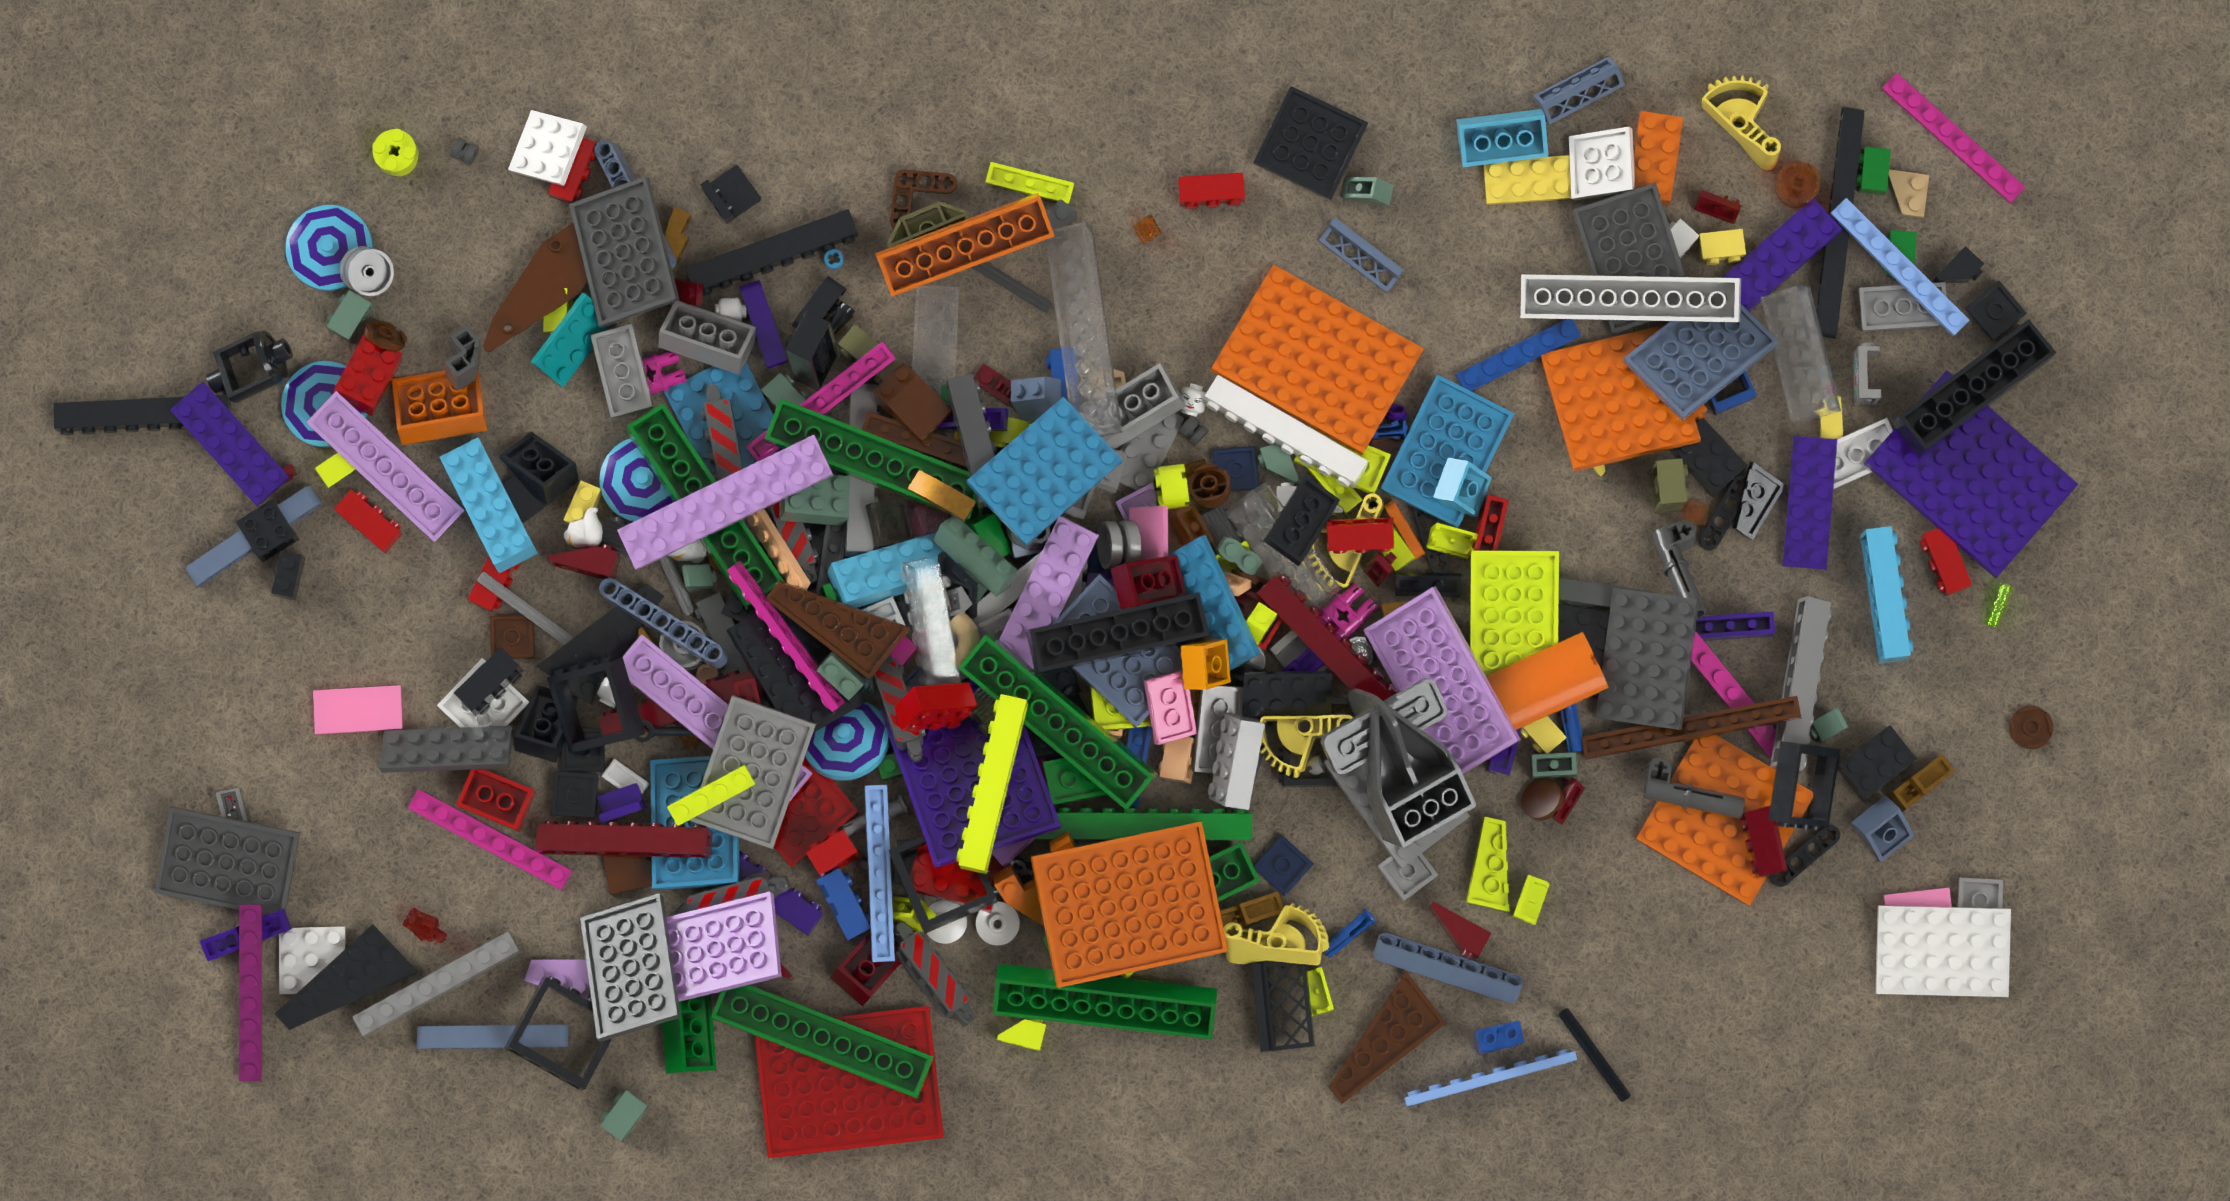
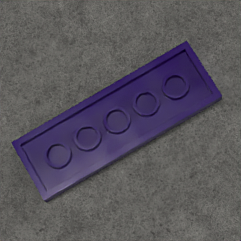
M1813 198L1722 278H1741V305L1750 312L1843 230Z
M203 381L170 409L257 507L290 478Z
M1794 436L1783 557V566L1827 570L1837 439Z

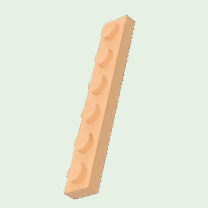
M765 509L746 517L749 525L756 533L759 541L766 549L786 583L807 590L811 582Z

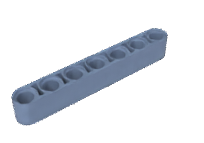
M601 140L596 144L595 155L612 188L636 180L618 145L607 140ZM610 147V152L606 155V150ZM619 165V171L615 174V169ZM663 233L671 268L673 270L676 266L677 260Z
M309 485L277 506L291 527L297 519L300 521L312 513L315 507L318 509L323 503L312 486ZM240 530L189 564L185 570L195 585L201 587L205 584V581L208 580L209 582L221 574L224 568H230L239 562L242 556L246 557L254 551Z
M607 578L601 582L599 586L600 593L615 607L716 669L722 668L727 663V654L719 644L618 581ZM615 587V591L612 594H607L610 588ZM633 598L629 605H625L627 599ZM650 609L646 616H642L644 610ZM667 620L665 626L659 627L661 621ZM680 631H685L682 637H676L677 633H679ZM702 641V645L694 649V645ZM714 653H720L718 658L711 659Z
M1389 933L1379 935L1373 951L1374 958L1380 962L1508 1003L1517 1002L1524 980L1519 975Z
M516 1025L417 1027V1049L504 1048ZM527 1025L519 1043L528 1048L569 1047V1025Z

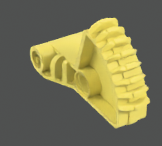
M1735 75L1732 77V81L1725 77L1723 83L1720 80H1716L1715 86L1710 83L1708 85L1709 92L1702 98V108L1739 142L1763 170L1775 168L1781 144L1776 138L1769 137L1754 122L1766 101L1768 84L1761 87L1760 80L1755 84L1752 77L1749 78V81H1744V76L1737 80ZM1730 90L1748 91L1761 97L1757 105L1741 98L1724 101L1717 108L1709 102L1714 96ZM1741 122L1744 126L1738 128L1733 123Z
M1377 494L1366 495L1356 519L1380 518L1384 509L1383 500ZM1376 501L1377 506L1371 508L1370 502ZM1322 529L1321 533L1327 534V530ZM1315 542L1309 551H1312V555L1307 556L1306 559H1314L1315 562L1309 566L1311 569L1316 566L1318 567L1314 575L1317 576L1322 573L1323 576L1320 578V581L1324 582L1327 578L1329 580L1326 584L1328 588L1331 587L1332 583L1347 588L1351 583L1363 553L1349 550L1343 554H1335L1333 551H1328L1331 559L1338 567L1350 572L1345 584L1334 580L1323 570L1317 559Z
M1350 715L1263 716L1260 720L1262 723L1277 721V733L1285 748L1303 756L1299 767L1288 765L1279 760L1267 742L1265 727L1261 746L1264 745L1265 747L1260 750V753L1265 754L1268 752L1269 754L1265 757V760L1270 761L1273 758L1271 766L1276 767L1280 764L1278 767L1279 772H1282L1286 767L1287 776H1290L1292 770H1294V777L1298 778L1300 772L1305 771L1314 740L1322 738L1325 733L1353 717ZM1305 721L1310 722V730L1305 733L1301 732L1300 725Z
M1293 902L1290 906H1284L1272 929L1268 932L1254 931L1251 928L1244 930L1238 923L1234 922L1228 923L1223 927L1228 952H1225V958L1234 964L1245 965L1260 961H1276L1319 965L1322 952L1329 948L1328 934L1320 919H1317L1315 913L1310 914L1309 909L1303 911L1301 905L1295 908ZM1288 920L1304 925L1314 934L1318 941V949L1316 951L1306 950L1303 935L1293 926L1286 924Z

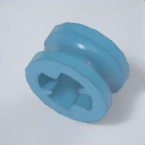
M831 249L826 252L824 262L829 269L837 270L843 265L844 258L839 250ZM837 254L839 256L837 258L840 260L839 263L834 262L833 265L830 264L828 257H833Z

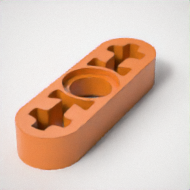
M1392 500L1385 504L1386 511L1390 517H1393L1395 526L1416 559L1426 554L1395 501Z

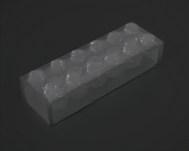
M1797 285L1761 297L1768 331L1779 341L1773 351L1791 423H1806L1840 412L1841 409L1810 286Z
M1267 482L1252 489L1226 511L1227 515L1245 541H1247L1252 551L1261 558L1262 565L1271 577L1277 572L1281 575L1283 573L1286 574L1292 581L1291 585L1296 590L1300 589L1307 596L1306 601L1311 606L1320 607L1339 592L1341 588L1312 547L1302 564L1297 566L1263 541L1284 506Z
M927 557L902 563L900 575L903 583L906 585L904 597L910 608L908 619L910 624L913 625L914 630L912 641L914 646H917L918 654H916L915 658L918 667L921 668L920 684L921 686L961 683L940 565Z

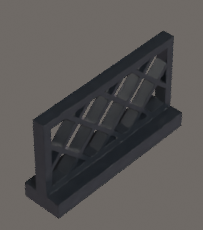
M1268 962L1252 964L1260 1052L1315 1047L1306 964H1301L1302 973L1297 979L1288 973V970L1296 963ZM1268 967H1277L1282 971L1276 981L1269 977ZM1285 974L1294 981L1288 991L1278 985ZM1297 984L1304 990V995L1299 1001L1290 994ZM1275 987L1284 993V996L1278 1003L1271 999V992ZM1287 996L1297 1003L1290 1013L1280 1006ZM1299 1006L1306 1011V1017L1302 1023L1292 1016ZM1277 1009H1280L1287 1015L1280 1026L1273 1021V1014ZM1289 1019H1292L1299 1025L1292 1035L1283 1029V1026ZM1301 1028L1308 1033L1309 1042L1300 1043L1294 1038ZM1281 1030L1289 1039L1284 1045L1276 1046L1275 1037Z

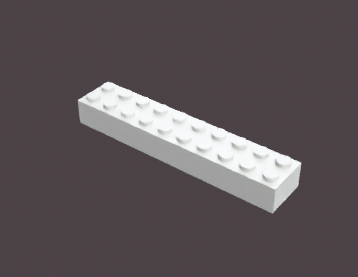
M1521 274L1520 318L1740 322L1741 278Z

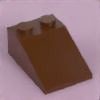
M905 363L896 368L872 391L876 403L921 442L952 413V410Z

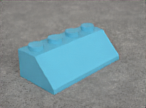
M1542 109L1456 119L1463 167L1549 157L1545 114Z

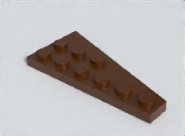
M780 580L765 598L869 680L911 628Z
M1407 971L1329 1085L1330 1090L1341 1104L1446 1024Z

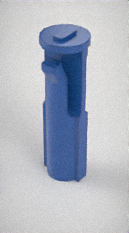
M1398 420L1388 424H1380L1372 439L1392 437L1399 440L1401 434H1404V438H1406L1408 434L1407 421L1403 420V425L1398 426L1400 424Z
M1575 703L1560 710L1563 732L1567 737L1565 739L1567 753L1583 751L1582 731Z
M1364 909L1363 914H1358L1354 921L1328 939L1329 948L1324 951L1325 954L1331 958L1361 932L1368 930L1370 925L1376 924L1377 922L1373 915L1367 909Z

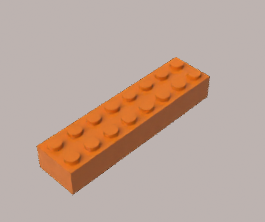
M1039 193L875 254L890 295L893 297L1052 238L1055 235Z

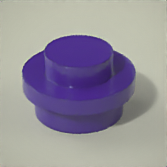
M1393 404L1385 417L1390 422L1398 420L1401 423L1403 420H1406L1407 412L1402 405Z

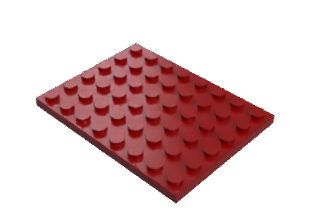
M929 1006L833 1017L933 1056V1062L918 1099L755 1036L768 1159L944 1138Z

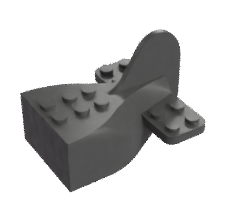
M1428 678L1421 679L1384 701L1376 695L1360 689H1354L1348 693L1349 705L1355 717L1325 733L1321 738V746L1333 771L1338 774H1346L1369 761L1367 794L1382 840L1404 848L1477 806L1455 758L1442 744L1423 731L1442 720L1447 714L1446 704L1435 681Z

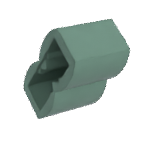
M1223 537L1216 547L1217 553L1222 558L1234 562L1239 570L1247 574L1254 575L1263 563L1256 553L1244 549L1237 540L1230 537Z

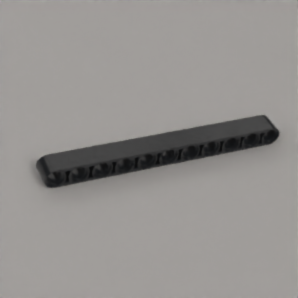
M1842 107L1841 110L1842 120H1840L1838 133L1840 138L1837 141L1835 157L1837 161L1834 165V183H1832L1830 200L1832 202L1829 204V215L1846 198L1852 204L1854 202L1865 112L1863 109ZM1837 221L1836 223L1843 231L1824 247L1822 260L1824 265L1821 268V288H1819L1818 309H1816L1814 324L1816 329L1813 332V336L1833 339L1836 338L1849 242V233Z

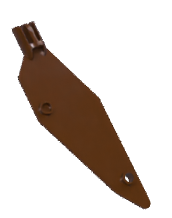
M574 223L541 244L492 318L483 345L485 351H493L580 294L588 279ZM507 325L511 326V329L508 331L504 330V327Z

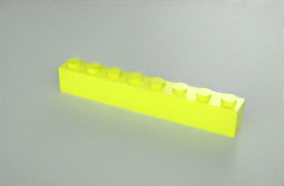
M1001 694L1000 699L995 701L993 712L996 713L995 720L990 721L988 734H991L989 742H985L983 748V755L986 756L984 764L980 763L979 784H975L972 797L975 798L973 806H969L967 819H970L968 828L964 827L962 833V840H964L963 849L959 848L956 861L959 862L961 869L987 874L1028 708V702L1025 699Z

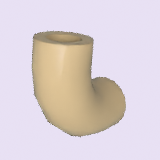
M965 612L956 615L947 625L955 632L959 640L957 648L949 655V659L956 667L962 664L980 642L978 628Z

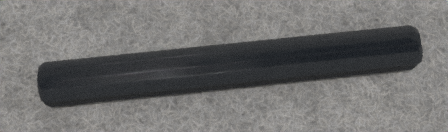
M1568 1008L1562 1010L1559 1013V1017L1618 1099L1621 1102L1627 1100L1631 1094L1571 1011Z

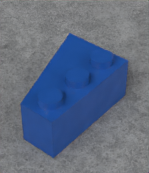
M838 868L816 880L848 942L871 930L870 916L868 912H862L860 905L863 902L858 892L853 894L849 886L853 885L848 873L843 874L841 869Z

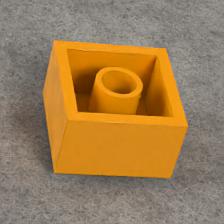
M1205 638L1181 645L1180 656L1182 659L1184 689L1207 690L1231 682L1227 639Z

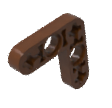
M916 170L898 171L894 178L890 217L892 229L894 230L897 224L894 223V220L899 219V212L894 213L895 209L898 211H908L907 214L903 213V216L911 213L913 191L951 194L957 187L955 177L948 173ZM903 175H907V179L914 180L913 175H918L916 178L917 187H912L913 182H906V185H902L898 179L902 178ZM926 176L931 178V186L928 188L922 187L919 183L921 178ZM935 177H939L938 182H945L946 179H950V183H954L953 186H949V189H945L944 185L938 184V189H934L936 184ZM899 196H906L908 204L900 207L896 204V199Z

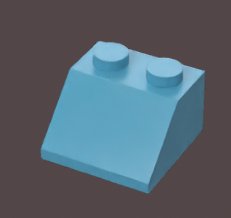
M1448 458L1433 498L1447 507L1477 517L1492 477L1469 461Z

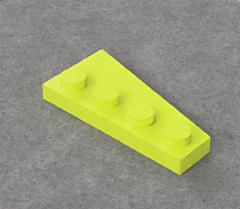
M1483 817L1466 903L1510 912L1508 904L1509 884H1507L1506 821Z

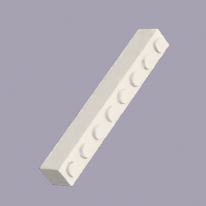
M1217 375L1204 396L1206 406L1212 411L1217 412L1219 410L1231 422L1236 423L1238 421L1244 425L1243 427L1251 433L1257 432L1262 435L1263 440L1270 444L1276 443L1281 446L1282 451L1289 455H1297L1300 457L1301 462L1308 466H1311V464L1319 468L1318 471L1329 477L1331 475L1335 477L1337 482L1344 487L1350 486L1355 488L1367 468L1368 461L1220 375Z

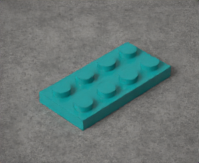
M584 293L580 295L531 361V363L561 387L566 385L593 349L591 335L604 332L610 326H599L593 300Z

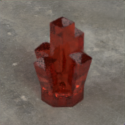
M414 907L404 919L403 926L412 931L421 941L427 940L432 942L436 940L439 943L446 941L447 933L438 928L439 919L437 917L423 913Z

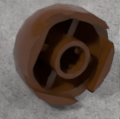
M1203 465L1194 470L1191 478L1189 476L1188 491L1192 500L1197 505L1207 509L1217 508L1224 504L1231 494V479L1225 469L1218 468V465Z

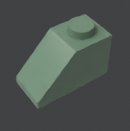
M1346 177L1341 198L1375 206H1389L1394 185L1378 177Z
M1274 443L1260 448V455H1257L1261 468L1265 467L1266 472L1289 483H1294V485L1299 483L1292 459L1289 454L1281 450V446Z
M709 564L682 566L685 587L688 593L714 588L717 576L716 572L711 570Z
M1839 708L1813 721L1810 735L1814 741L1818 740L1821 743L1848 728Z

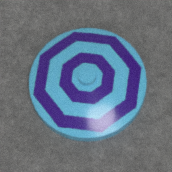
M337 205L318 206L303 213L290 228L286 239L287 261L294 274L309 287L322 291L341 290L347 287L340 276V265L343 257L355 247L367 246L373 248L372 237L364 221L353 211Z
M332 361L314 362L299 369L287 382L281 402L283 418L290 431L304 443L321 448L331 447L306 422L333 395L334 388L346 368L345 365ZM356 409L361 415H363L367 419L368 414Z
M631 438L619 443L606 456L600 471V489L607 505L618 516L627 521L634 522L674 503Z
M866 702L814 732L805 755L810 766L822 776L834 780H852L873 771L884 759L890 742L880 711Z

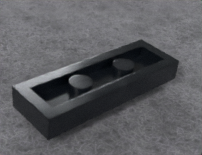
M1396 572L1395 596H1419L1430 588L1437 587L1441 596L1461 597V573Z

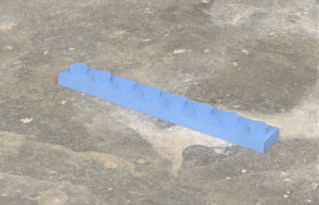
M1847 198L1830 213L1952 336L1969 322V319Z
M887 785L864 786L872 962L895 961L891 864L888 851L890 850Z
M1569 1049L1557 1051V1056L1548 1058L1546 1054L1536 1057V1062L1527 1064V1061L1524 1060L1514 1063V1068L1506 1070L1505 1066L1492 1069L1493 1074L1486 1076L1484 1072L1471 1075V1080L1463 1081V1078L1451 1080V1085L1442 1087L1441 1083L1429 1086V1091L1421 1093L1420 1089L1407 1092L1408 1097L1404 1098L1406 1107L1573 1062L1577 1060L1575 1051L1569 1052Z

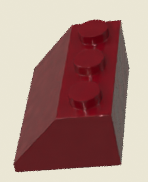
M1770 806L1745 812L1742 814L1743 818H1740L1742 831H1746L1748 837L1745 840L1747 853L1751 852L1753 860L1750 861V869L1752 874H1756L1757 879L1782 874L1788 870L1777 821L1768 820Z

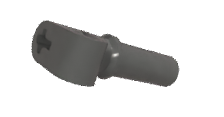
M1684 520L1657 529L1652 533L1651 538L1664 566L1663 573L1669 578L1676 596L1699 599L1698 620L1706 614V609L1689 572V562L1684 560L1681 551L1690 549L1696 544V526L1691 521ZM1675 534H1677L1679 541H1676Z
M1659 757L1651 761L1645 778L1643 798L1678 805L1683 810L1692 808L1733 818H1741L1745 803L1744 797L1693 787L1692 783L1684 785L1670 782L1672 770L1670 762Z

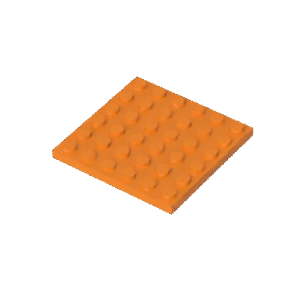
M1665 325L1563 348L1541 355V362L1573 472L1701 442L1694 414L1692 413L1682 421L1623 362L1625 356Z
M1713 735L1693 740L1670 782L1684 785L1692 783L1693 787L1744 797L1743 813L1771 805L1776 770L1723 738ZM1797 783L1792 813L1794 817H1802L1814 797L1811 790ZM1658 801L1636 837L1637 841L1747 906L1751 905L1767 878L1757 879L1756 874L1751 872L1750 861H1753L1751 852L1747 853L1745 840L1748 837L1746 831H1742L1740 819L1692 808L1683 810L1681 806ZM1778 826L1783 848L1795 828Z

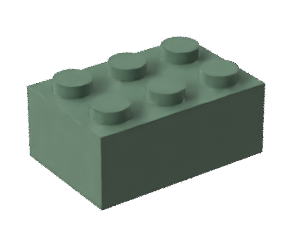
M832 475L779 501V520L844 526L849 518L850 476Z

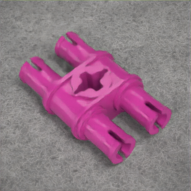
M671 351L660 355L653 353L652 356L642 359L646 376H648V368L654 374L653 383L647 377L651 395L664 390L667 392L669 387L687 382L683 369L667 375L661 373L662 367L680 362L677 353Z
M1356 582L1342 594H1336L1335 598L1327 606L1321 608L1322 617L1327 622L1331 621L1337 627V633L1342 638L1344 636L1349 638L1360 626H1364V620L1379 609L1376 603L1368 609L1374 602L1371 598L1356 611L1350 608V604L1364 593L1361 587L1353 593L1359 586ZM1337 612L1342 614L1346 612L1348 614L1346 617L1348 621H1339V614Z

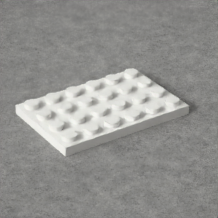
M1878 905L1876 994L2009 997L2011 909Z

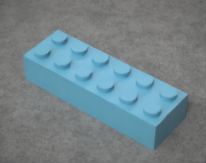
M478 437L439 457L499 574L538 554Z
M1892 526L1866 529L1860 535L1878 661L1879 664L1905 661L1911 656L1910 652H1913L1912 639H1908L1907 631L1910 630V621L1908 617L1905 618L1904 609H1907V601L1901 592V588L1904 587L1902 574L1899 575L1898 566L1901 565L1900 555L1895 552L1897 534L1895 531L1892 532Z
M937 532L831 563L827 574L833 589L837 590L838 602L857 608L934 585L937 579L938 555L944 551L933 541Z

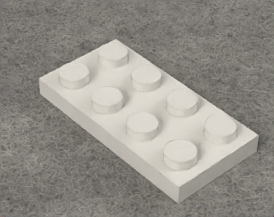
M1887 418L1838 439L1834 489L1872 473L1864 463L1893 431Z

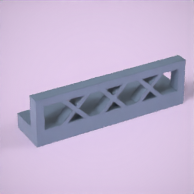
M1607 57L1533 96L1536 103L1542 108L1546 121L1550 125L1625 86L1618 65L1610 57ZM1615 75L1617 82L1610 86L1606 85L1607 79ZM1591 86H1598L1594 94H1586ZM1574 95L1579 96L1575 104H1567L1570 97ZM1555 105L1560 106L1558 112L1550 116L1548 109Z
M1336 217L1319 239L1321 244L1386 293H1388L1403 273L1404 269ZM1334 231L1340 236L1341 244L1331 245L1325 239ZM1344 247H1355L1358 257L1348 258L1344 253ZM1361 260H1372L1375 270L1365 271L1362 268ZM1387 272L1393 276V279L1385 286L1379 281L1378 273Z

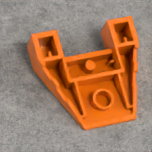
M1068 831L1049 842L1051 852L1078 847ZM1012 865L992 875L994 886L1004 901L1044 927L1035 878L1023 884Z

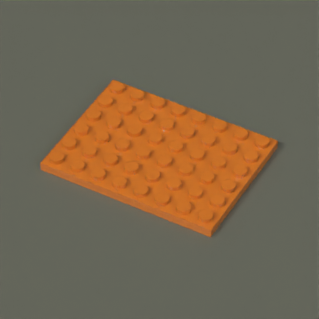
M1273 264L1210 371L1362 456L1424 348Z
M1202 822L1030 857L1057 988L1228 952Z

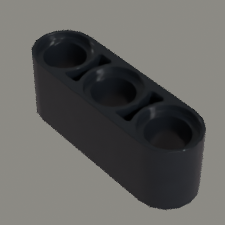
M828 276L796 317L792 326L795 329L797 328L795 323L800 314L804 316L806 311L825 320L827 317L825 315L832 311L840 300L838 299L840 295L843 296L846 292V288Z

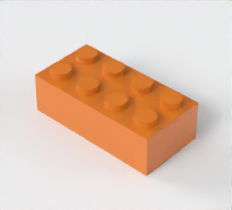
M1640 111L1633 149L1635 189L1656 183L1663 205L1669 206L1672 198L1684 117Z

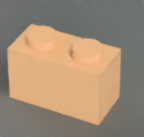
M1184 737L1163 743L1164 755L1163 760L1159 764V777L1169 781L1191 784L1194 738Z

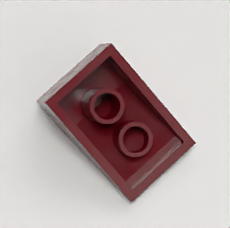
M605 544L602 547L594 546L549 555L547 558L551 566L603 580L607 578L615 580L621 556L615 550V547Z
M1177 554L1128 562L1111 568L1120 610L1187 595Z
M1433 901L1429 910L1455 947L1461 951L1460 955L1470 960L1473 958L1477 959L1487 943L1491 932Z
M870 931L834 971L830 979L863 1007L897 969L901 961L895 955V961L872 962ZM894 941V955L899 945L896 941Z

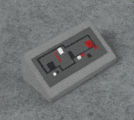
M962 586L947 590L951 606L946 609H940L936 594L932 596L937 621L961 614L972 605Z
M239 788L216 792L222 817L248 822Z

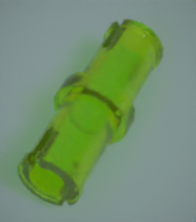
M2000 583L1995 600L1991 601L1990 605L1992 608L1985 624L1999 628L2004 610L2007 611L2008 608L2007 602L2013 590L2012 586Z

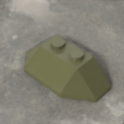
M940 201L900 217L887 246L890 248L969 219V214L966 210Z

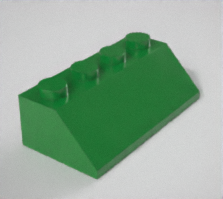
M711 994L680 1001L681 1017L662 1023L666 1074L717 1070L713 1019L711 1018Z

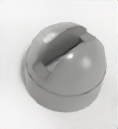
M1315 756L1307 762V767H1312L1309 773L1313 775L1325 772L1323 762L1319 756Z

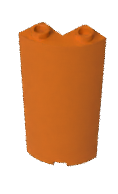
M1583 632L1486 676L1515 730L1609 688Z

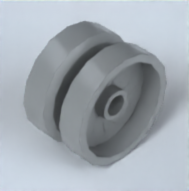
M359 246L348 251L343 257L340 265V276L345 286L352 291L366 296H375L388 289L393 280L394 268L390 258L382 251L367 246Z
M1122 520L1118 524L1115 521H1103L1100 523L1097 531L1099 537L1096 544L1097 555L1102 568L1111 569L1124 563L1140 561L1141 538L1135 521Z
M682 621L683 623L687 624L691 628L706 636L702 629L693 622ZM680 631L676 637H682L685 631ZM661 635L660 649L686 671L695 670L704 663ZM702 641L697 642L694 645V649L699 648L702 645Z

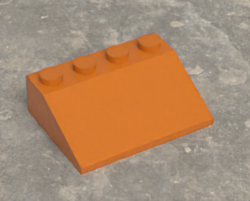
M479 369L476 380L460 390H457L445 376V370L392 379L397 431L402 445L488 431Z

